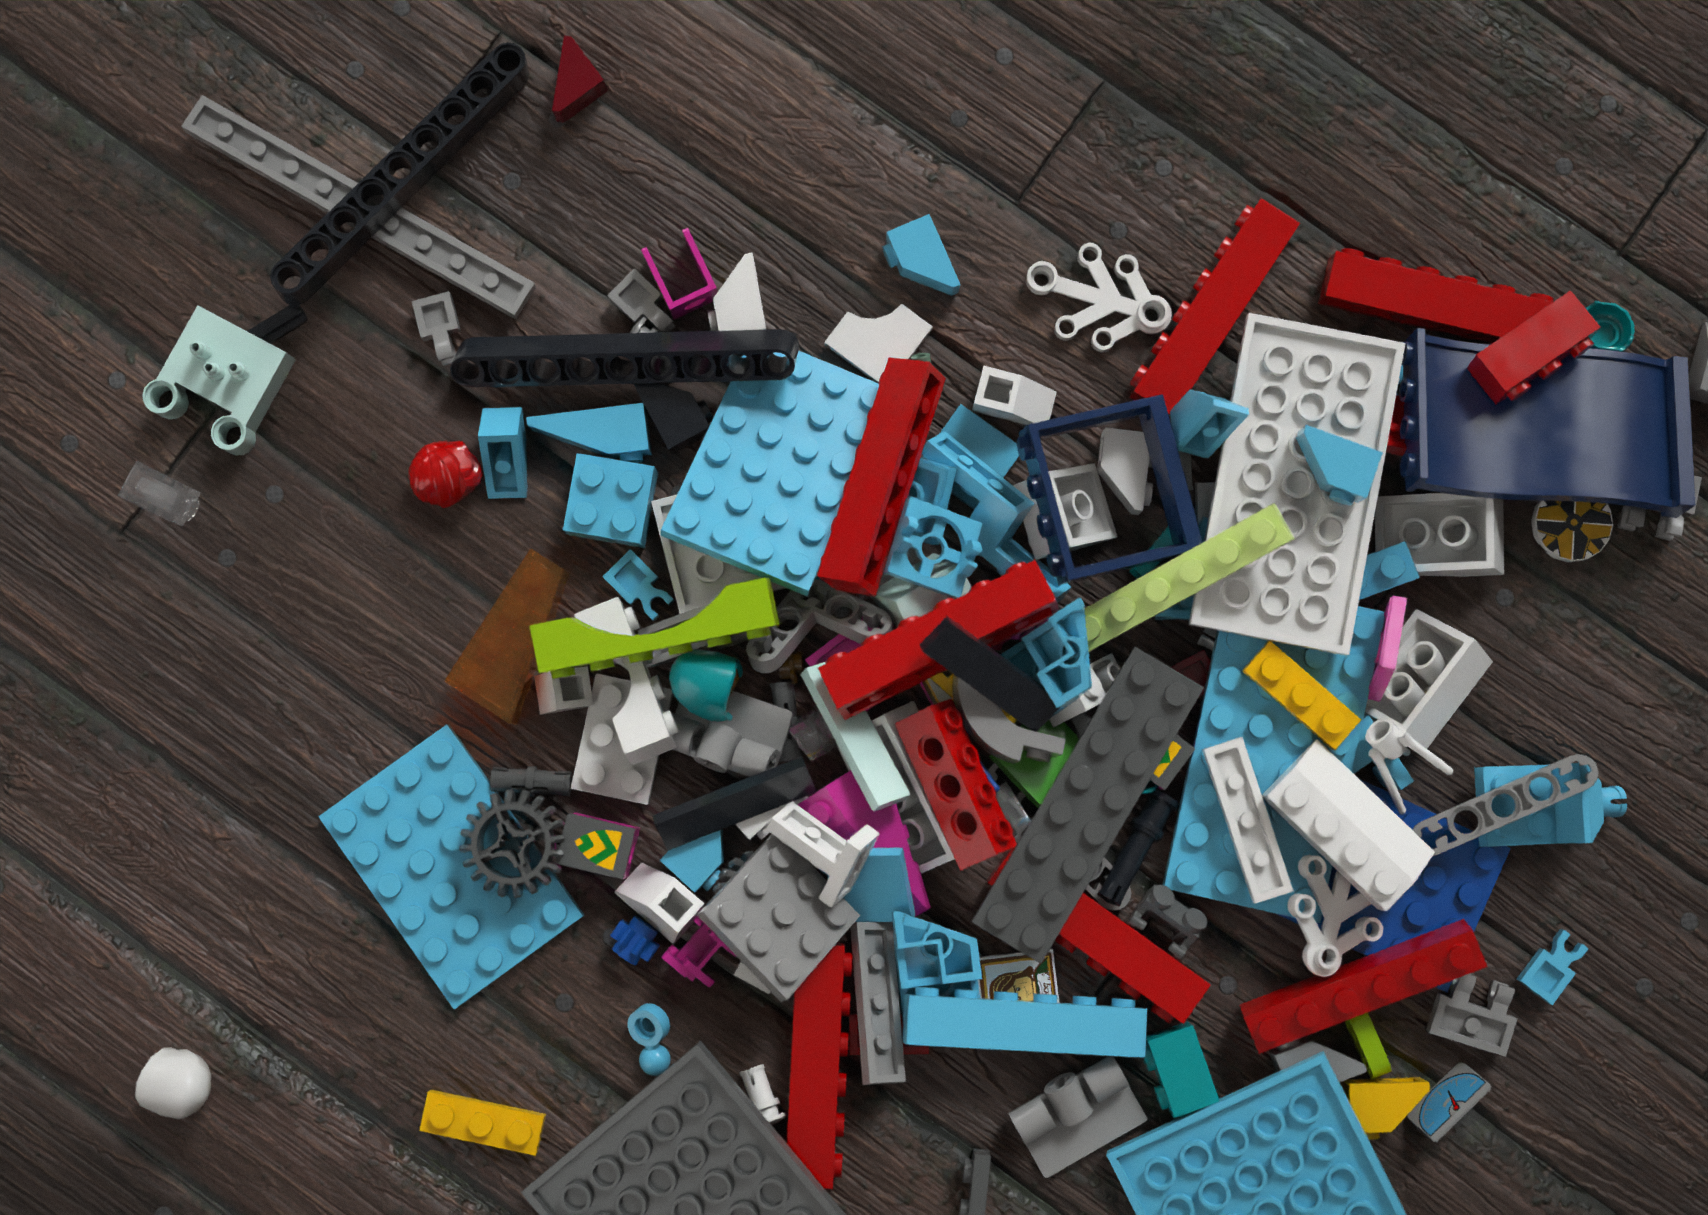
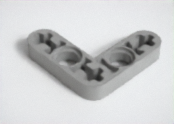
M815 580L808 596L791 590L776 608L779 624L785 620L793 619L799 622L797 627L790 631L780 630L778 626L771 627L770 636L750 639L746 652L750 665L755 671L770 673L782 666L816 623L861 644L872 635H884L892 631V620L889 613L845 591L835 590L822 580ZM841 607L853 610L852 614L844 619L832 616L834 611ZM868 627L873 628L871 632L868 631Z

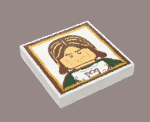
M1052 948L1049 949L1041 964L1022 952L979 957L982 979H978L980 998L994 999V991L1018 993V1000L1033 1001V994L1057 995V1003H1059Z

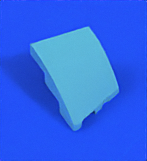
M1081 598L1076 599L1050 616L1047 622L1021 638V642L1001 654V656L1046 689L1056 708H1059L1053 716L1068 707L1092 687L1085 611Z
M900 911L892 912L902 1022L904 994H915V987L939 988V996L953 997L955 989L979 991L978 979H982L976 938Z

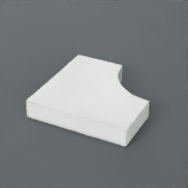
M903 304L897 307L891 314L877 319L860 318L847 311L824 344L879 384L880 376L885 370L888 358L910 360L911 356H913L931 332L933 326Z

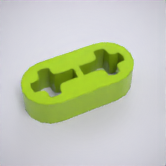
M1365 1013L1344 1021L1369 1077L1373 1080L1391 1072L1389 1060L1369 1014Z

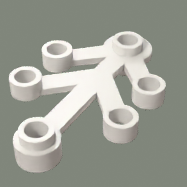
M1095 243L1084 244L1080 248L1077 258L1081 266L1089 269L1098 288L1058 276L1056 268L1046 261L1034 263L1027 272L1026 284L1030 291L1035 294L1045 295L1053 291L1094 304L1072 316L1064 315L1057 320L1054 332L1061 340L1068 341L1073 339L1078 330L1115 311L1131 316L1111 328L1100 327L1095 330L1091 337L1092 347L1098 352H1107L1116 341L1138 330L1147 334H1157L1163 331L1171 321L1172 311L1170 305L1164 298L1150 294L1138 271V261L1132 255L1120 256L1115 263L1114 272L1118 278L1127 281L1135 300L1120 295L1101 259L1102 251ZM1085 250H1093L1097 256L1096 260L1092 262L1086 261L1083 258V252ZM1123 261L1130 262L1133 266V271L1131 273L1122 272L1119 267L1120 263ZM1038 274H1044L1048 278V284L1039 286L1035 283L1034 277ZM1148 309L1155 310L1158 313V320L1153 322L1147 320L1145 311ZM1062 322H1069L1073 326V332L1064 334L1060 331L1059 325ZM1098 334L1108 335L1110 344L1107 346L1099 345L1096 340Z
M1305 855L1298 863V871L1307 880L1324 916L1321 931L1313 917L1316 903L1312 896L1299 893L1292 895L1288 901V911L1293 917H1296L1307 941L1302 953L1304 964L1313 974L1325 977L1334 974L1339 969L1342 962V954L1364 940L1373 942L1380 939L1383 934V925L1377 918L1364 916L1358 919L1355 928L1337 937L1341 922L1372 903L1360 892L1348 898L1351 883L1338 871L1336 872L1332 891H1330L1324 878L1326 872L1324 859L1317 855ZM1312 860L1316 866L1313 874L1309 871V864ZM1303 899L1305 909L1301 913L1298 909V904ZM1370 922L1372 931L1370 935H1367L1366 926ZM1326 950L1327 958L1326 961L1323 962L1322 954Z

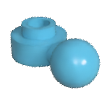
M650 1003L643 1004L629 1016L628 1030L632 1038L645 1047L639 1056L641 1069L648 1075L657 1076L669 1067L671 1061L668 1050L660 1045V1041L669 1033L670 1022L667 1014L659 1006Z

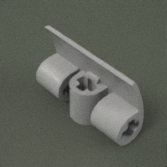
M735 691L732 692L727 701L726 712L733 716V719L730 721H708L691 713L680 702L676 713H672L679 731L673 734L677 748L672 750L694 757L696 762L709 769L725 773L728 769L748 777L777 767L793 719V713L790 710Z
M1107 1056L1077 1074L1068 1072L1055 1077L1046 1084L1044 1093L1008 1113L1045 1178L1054 1175L1147 1121L1144 1111L1113 1056Z

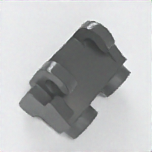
M1154 884L1136 905L1126 923L1130 927L1134 928L1136 926L1142 931L1147 925L1146 920L1150 916L1174 933L1171 938L1173 942L1168 947V950L1173 953V958L1180 961L1191 944L1199 938L1202 930L1207 926V918L1199 909H1188L1174 898L1173 892L1167 886H1156Z

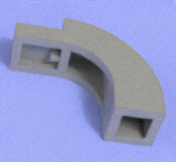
M953 674L952 690L955 708L962 716L965 730L985 751L994 757L1012 764L1021 760L1022 750L1027 751V758L1042 762H1050V757L1056 758L1063 754L1066 739L1027 730L1015 725L1004 715L999 706Z

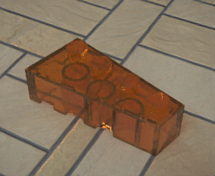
M530 548L444 682L509 724L518 725L522 713L521 710L526 695L529 693L537 666L530 625L554 620L570 573Z

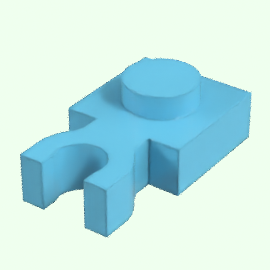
M631 549L602 576L630 605L639 598L645 613L653 621L659 617L651 608V603L655 598H663L669 606L675 601L667 592L652 586L659 577Z
M1559 929L1554 936L1551 951L1547 952L1545 949L1539 948L1516 979L1550 1005L1554 1004L1576 974L1568 968L1570 963L1583 957L1589 949L1584 944L1577 943L1571 952H1567L1564 948V943L1571 934L1563 929Z

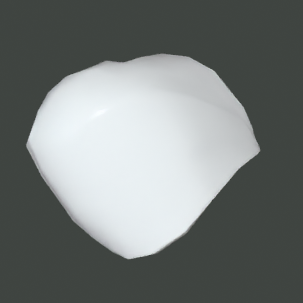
M164 1047L154 1054L142 1069L136 1082L135 1098L141 1107L161 1116L175 1119L186 1118L197 1112L210 1095L211 1072L209 1066L199 1055L187 1049L177 1050L172 1047Z

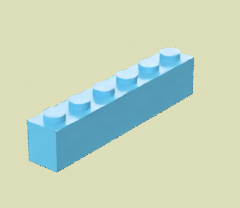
M915 987V994H904L902 1042L906 1045L1145 1058L1147 1009L1135 1007V999L1112 998L1110 1006L1096 1005L1097 997L1073 996L1072 1003H1057V995L1033 994V1001L1018 1000V993L1001 991H994V999L978 998V990L955 989L953 997L939 996V988Z

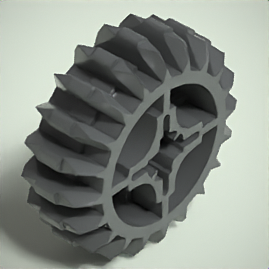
M506 790L504 795L505 803L502 802L497 793H493L490 795L491 809L484 802L476 804L478 811L482 814L481 818L474 814L467 815L466 820L475 825L474 830H461L460 835L471 838V844L460 845L459 850L460 852L472 851L473 858L466 859L463 865L465 868L475 864L478 866L479 869L471 876L473 881H478L484 875L488 877L483 886L485 891H490L497 882L499 883L498 896H506L511 885L514 897L519 898L523 896V884L526 885L531 894L538 892V885L535 879L538 878L542 884L547 886L552 880L545 871L548 869L554 873H559L562 870V867L555 863L553 858L563 857L564 852L556 849V843H563L565 839L563 835L556 836L554 829L563 827L565 822L563 819L550 822L549 818L555 814L557 809L554 806H550L542 812L540 808L544 804V797L537 796L530 805L529 791L523 790L518 802H516L514 790ZM519 810L532 816L540 826L527 831L521 830L515 824L514 819H510L507 811ZM496 817L499 831L498 840L495 844L484 850L483 841L486 829ZM510 832L513 837L531 835L530 838L523 841V846H518L521 849L518 854L514 849L497 852V849L506 846L505 841H509L507 836ZM545 837L543 857L536 868L532 870L529 864L531 862L529 849L535 841ZM500 856L507 857L513 863L514 868H518L521 876L505 875L497 871L489 861Z

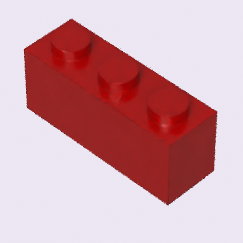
M1570 290L1477 353L1467 369L1496 405L1507 397L1514 401L1532 387L1529 384L1530 381L1539 375L1545 380L1563 366L1560 362L1562 359L1570 354L1575 359L1594 345L1591 338L1601 327Z

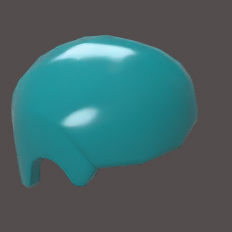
M1594 301L1586 307V310L1601 327L1591 338L1594 343L1591 349L1624 352L1630 347L1634 340L1635 329L1627 310L1616 303Z

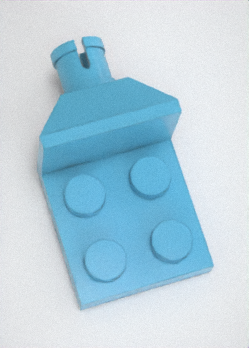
M1571 763L1572 771L1562 776L1559 775L1558 768L1551 771L1559 781L1561 793L1568 791L1564 782L1571 779H1577L1580 784L1586 782L1585 774L1590 771L1588 765L1580 766L1578 763ZM1547 765L1474 767L1476 797ZM1538 777L1531 781L1529 792L1534 799L1543 801L1552 794L1553 787L1548 779ZM1597 779L1595 784L1587 790L1479 836V847L1592 843L1604 823V817H1622L1625 814L1627 804H1611V800L1627 799L1626 793L1620 786L1602 787L1601 781ZM1498 794L1493 798L1491 808L1495 815L1507 817L1513 813L1515 802L1508 794Z

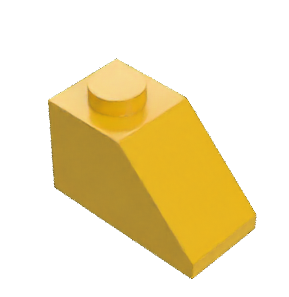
M1420 1077L1375 1078L1373 1080L1371 1078L1347 1079L1341 1082V1086L1369 1140L1379 1139L1380 1132H1392L1430 1091V1083Z

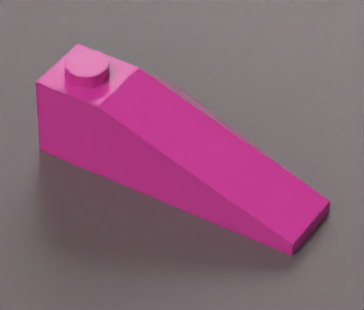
M850 770L797 804L846 841L865 825H869L880 833L873 848H903L915 910L914 917L931 907L919 865L913 860L907 842L910 835L907 825H902L897 803L873 812Z

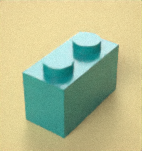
M1187 1021L1184 1024L1181 1023L1146 1035V1050L1143 1060L1148 1072L1155 1070L1160 1085L1155 1086L1154 1091L1161 1110L1168 1108L1172 1116L1176 1118L1220 1101L1194 1026Z

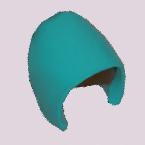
M693 649L691 652L682 653L674 661L669 676L671 690L674 697L691 713L708 721H730L733 719V716L726 712L727 701L736 687L739 677H742L743 669L739 660L717 651Z

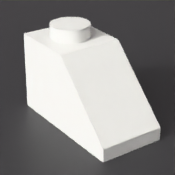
M753 253L745 254L714 296L715 310L708 311L711 331L766 330Z

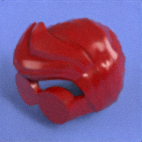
M438 441L424 445L416 453L409 467L408 478L413 493L419 500L446 508L463 500L480 484L482 466L464 442Z

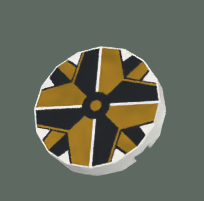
M1539 501L1534 508L1531 520L1533 536L1538 545L1541 544L1542 548L1552 558L1565 562L1583 561L1601 552L1610 540L1613 528L1611 509L1607 503Z

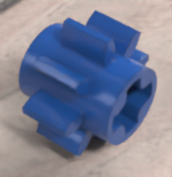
M635 915L629 923L622 919L610 934L612 938L617 940L612 950L633 965H637L641 958L649 962L660 944L654 941L659 932Z

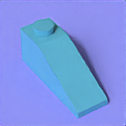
M643 403L526 417L527 425L532 431L611 459L639 463L643 461V456L652 455L647 409Z

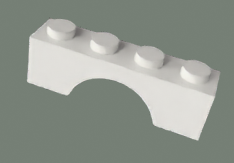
M619 597L574 614L575 618L592 627L614 634L635 635L634 630L640 628L632 606L625 609ZM629 656L613 659L614 663L623 666L629 671L631 679L629 697L623 708L612 718L625 756L632 765L677 748L673 738V734L679 732L671 711L664 712L660 703V699L666 697L658 676L651 677L647 668L648 664L653 663L652 659L637 663H630Z

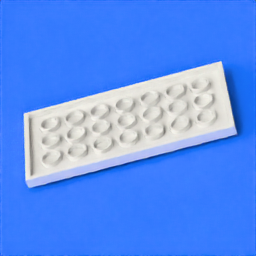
M1254 313L1247 314L1230 401L1249 408V416L1222 443L1204 542L1271 504L1277 506L1295 540L1194 594L1189 625L1344 656L1349 655L1405 343ZM1305 425H1309L1383 452L1366 499L1359 503L1353 502L1351 506L1331 500L1329 498L1330 493L1319 488L1296 440L1300 429Z

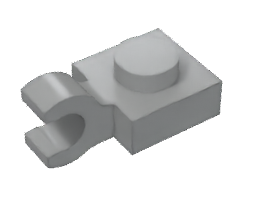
M635 268L607 295L635 324L641 318L646 317L651 325L659 330L658 332H671L676 327L672 323L673 321L657 306L663 299L662 294Z
M448 291L411 301L421 339L423 341L433 339L438 361H441L443 366L452 364L456 351L450 334L461 332L451 293Z

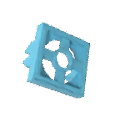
M912 496L907 497L883 573L957 599L961 597L966 577H970L977 568L978 564L974 562V559L982 551L981 544L977 541L983 523ZM934 518L930 533L924 534L921 537L912 534L917 530L919 521ZM946 523L951 525L958 534L961 552L948 548L947 542L943 538ZM928 537L935 538L941 545V554L936 560L926 558L922 552V543ZM909 548L915 549L917 557L921 561L918 572L908 561L906 553ZM942 560L957 565L946 576L930 577L934 564L940 563Z

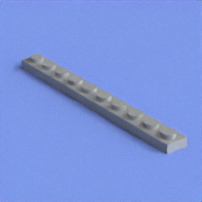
M203 95L181 126L185 133L327 213L358 184ZM374 195L367 200L366 205L376 206L382 202L384 197ZM403 208L371 237L514 319H517L536 288L534 282ZM354 222L346 223L353 228L356 227V223Z

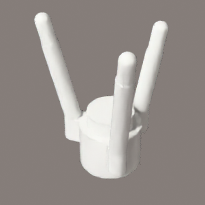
M1388 718L1375 721L1366 731V741L1372 746L1368 755L1376 763L1400 814H1405L1406 808L1384 761L1385 758L1394 760L1401 755L1408 756L1410 754L1408 746L1447 775L1453 774V769L1415 741L1406 730H1400Z

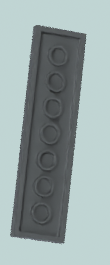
M1133 647L1019 839L1017 846H1015L974 915L972 923L1040 964L1042 963L1204 687L1137 647Z

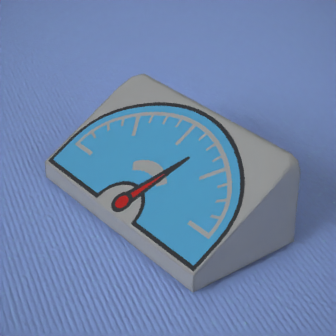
M1459 1062L1410 1111L1407 1118L1425 1137L1433 1142H1438L1491 1090L1492 1086L1468 1065Z

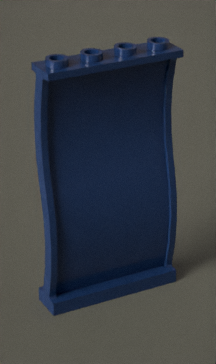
M1417 328L1403 341L1405 343L1402 360L1403 380L1399 388V399L1401 402H1404V416L1400 423V437L1404 439L1406 450L1401 459L1400 472L1405 477V491L1413 492L1415 489H1425L1447 494L1507 500L1608 503L1661 511L1662 517L1677 518L1696 506L1688 357L1672 356L1669 359H1660L1635 353L1590 348L1575 359L1571 354L1562 359L1560 362L1563 366L1547 379L1543 380L1539 375L1530 381L1529 384L1532 387L1518 399L1511 401L1507 397L1496 405L1467 369L1475 355L1488 347V344L1455 341L1426 335L1425 329Z

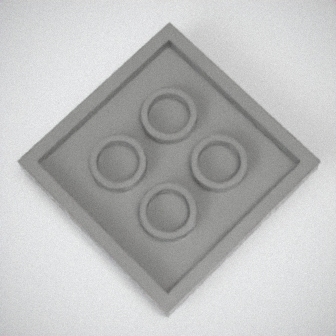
M773 834L764 841L697 914L780 1002L787 1000L860 917L858 912L844 898L832 908L822 902L819 897L827 880L806 858L782 843Z

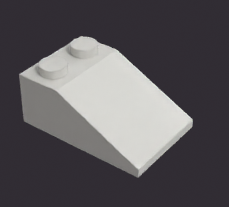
M1447 493L1380 496L1377 498L1375 509V552L1406 541L1419 576L1504 575L1503 499Z

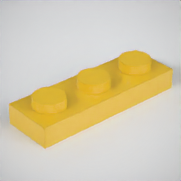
M1267 641L1242 670L1244 674L1332 750H1336L1361 721L1355 713L1271 641Z
M429 1090L419 1131L536 1156L539 1150L546 1114Z

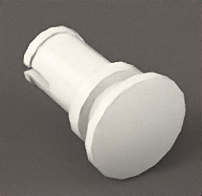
M764 1064L740 1072L749 1099L771 1125L780 1122L788 1116L787 1111L779 1114L776 1104L780 1102L778 1097L774 1098L764 1070Z

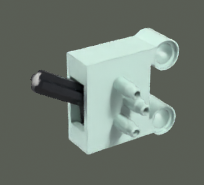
M197 305L158 377L149 382L144 388L142 395L145 406L151 412L163 418L177 419L187 411L189 400L185 391L188 389L231 412V415L222 416L214 422L211 429V438L214 444L233 455H244L250 452L256 442L255 432L296 360L285 351L271 344L308 321L305 311L300 305H289L250 330L245 331ZM171 390L173 394L172 402L169 406L161 408L159 405L160 396L164 392ZM239 426L241 429L240 439L236 443L228 445L226 439L228 431L233 427Z

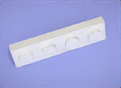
M1243 737L1202 749L1252 903L1256 904L1293 892Z

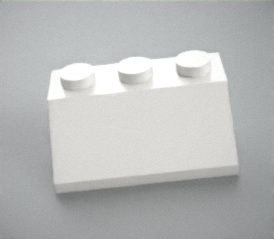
M1416 609L1402 627L1396 669L1380 702L1367 699L1364 716L1369 715L1373 722L1383 718L1392 720L1400 730H1406L1415 741L1427 749L1493 661L1474 638Z

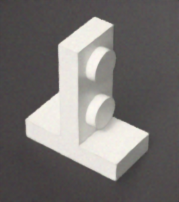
M790 802L771 817L766 828L767 831L780 839L782 843L794 849L815 867L829 875L819 899L831 908L852 890L880 834L869 825H865L846 841L794 802Z

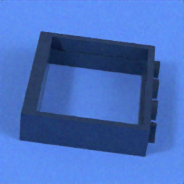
M1163 394L1028 424L1018 432V454L1022 461H1026L1030 475L1027 477V489L1030 497L1033 500L1036 499L1040 513L1037 516V527L1041 537L1047 540L1050 551L1047 555V564L1050 574L1057 578L1058 586L1176 558L1203 543ZM1139 417L1173 545L1074 568L1041 439Z

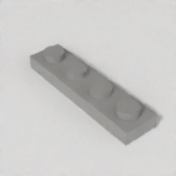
M856 922L850 927L863 1085L906 1082L893 925L892 922Z

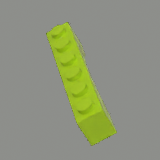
M765 577L726 585L715 600L696 616L676 627L652 634H614L592 627L577 618H564L530 625L538 672H551L552 679L576 675L574 667L590 664L591 671L615 667L613 659L629 656L630 663L654 659L652 651L668 648L670 656L693 651L692 643L707 641L708 648L732 643L731 636L746 633L747 640L771 635V627L780 625L771 580Z

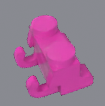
M696 916L693 921L700 926L682 948L678 949L672 944L661 957L682 976L687 977L691 981L698 978L706 986L711 987L715 980L708 973H704L701 970L702 967L721 946L733 956H737Z

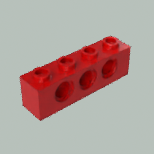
M950 698L931 705L894 723L960 871L1017 846L1012 827L1002 812L996 798L995 789L988 781L979 761L978 751L972 745L963 725L962 716L955 708L952 699Z

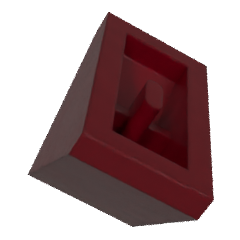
M565 35L552 107L556 121L563 123L608 92L604 79L572 36Z

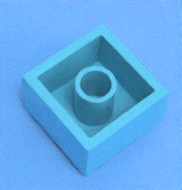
M577 453L563 531L570 536L645 548L652 511L651 501L654 500L658 471L654 466Z

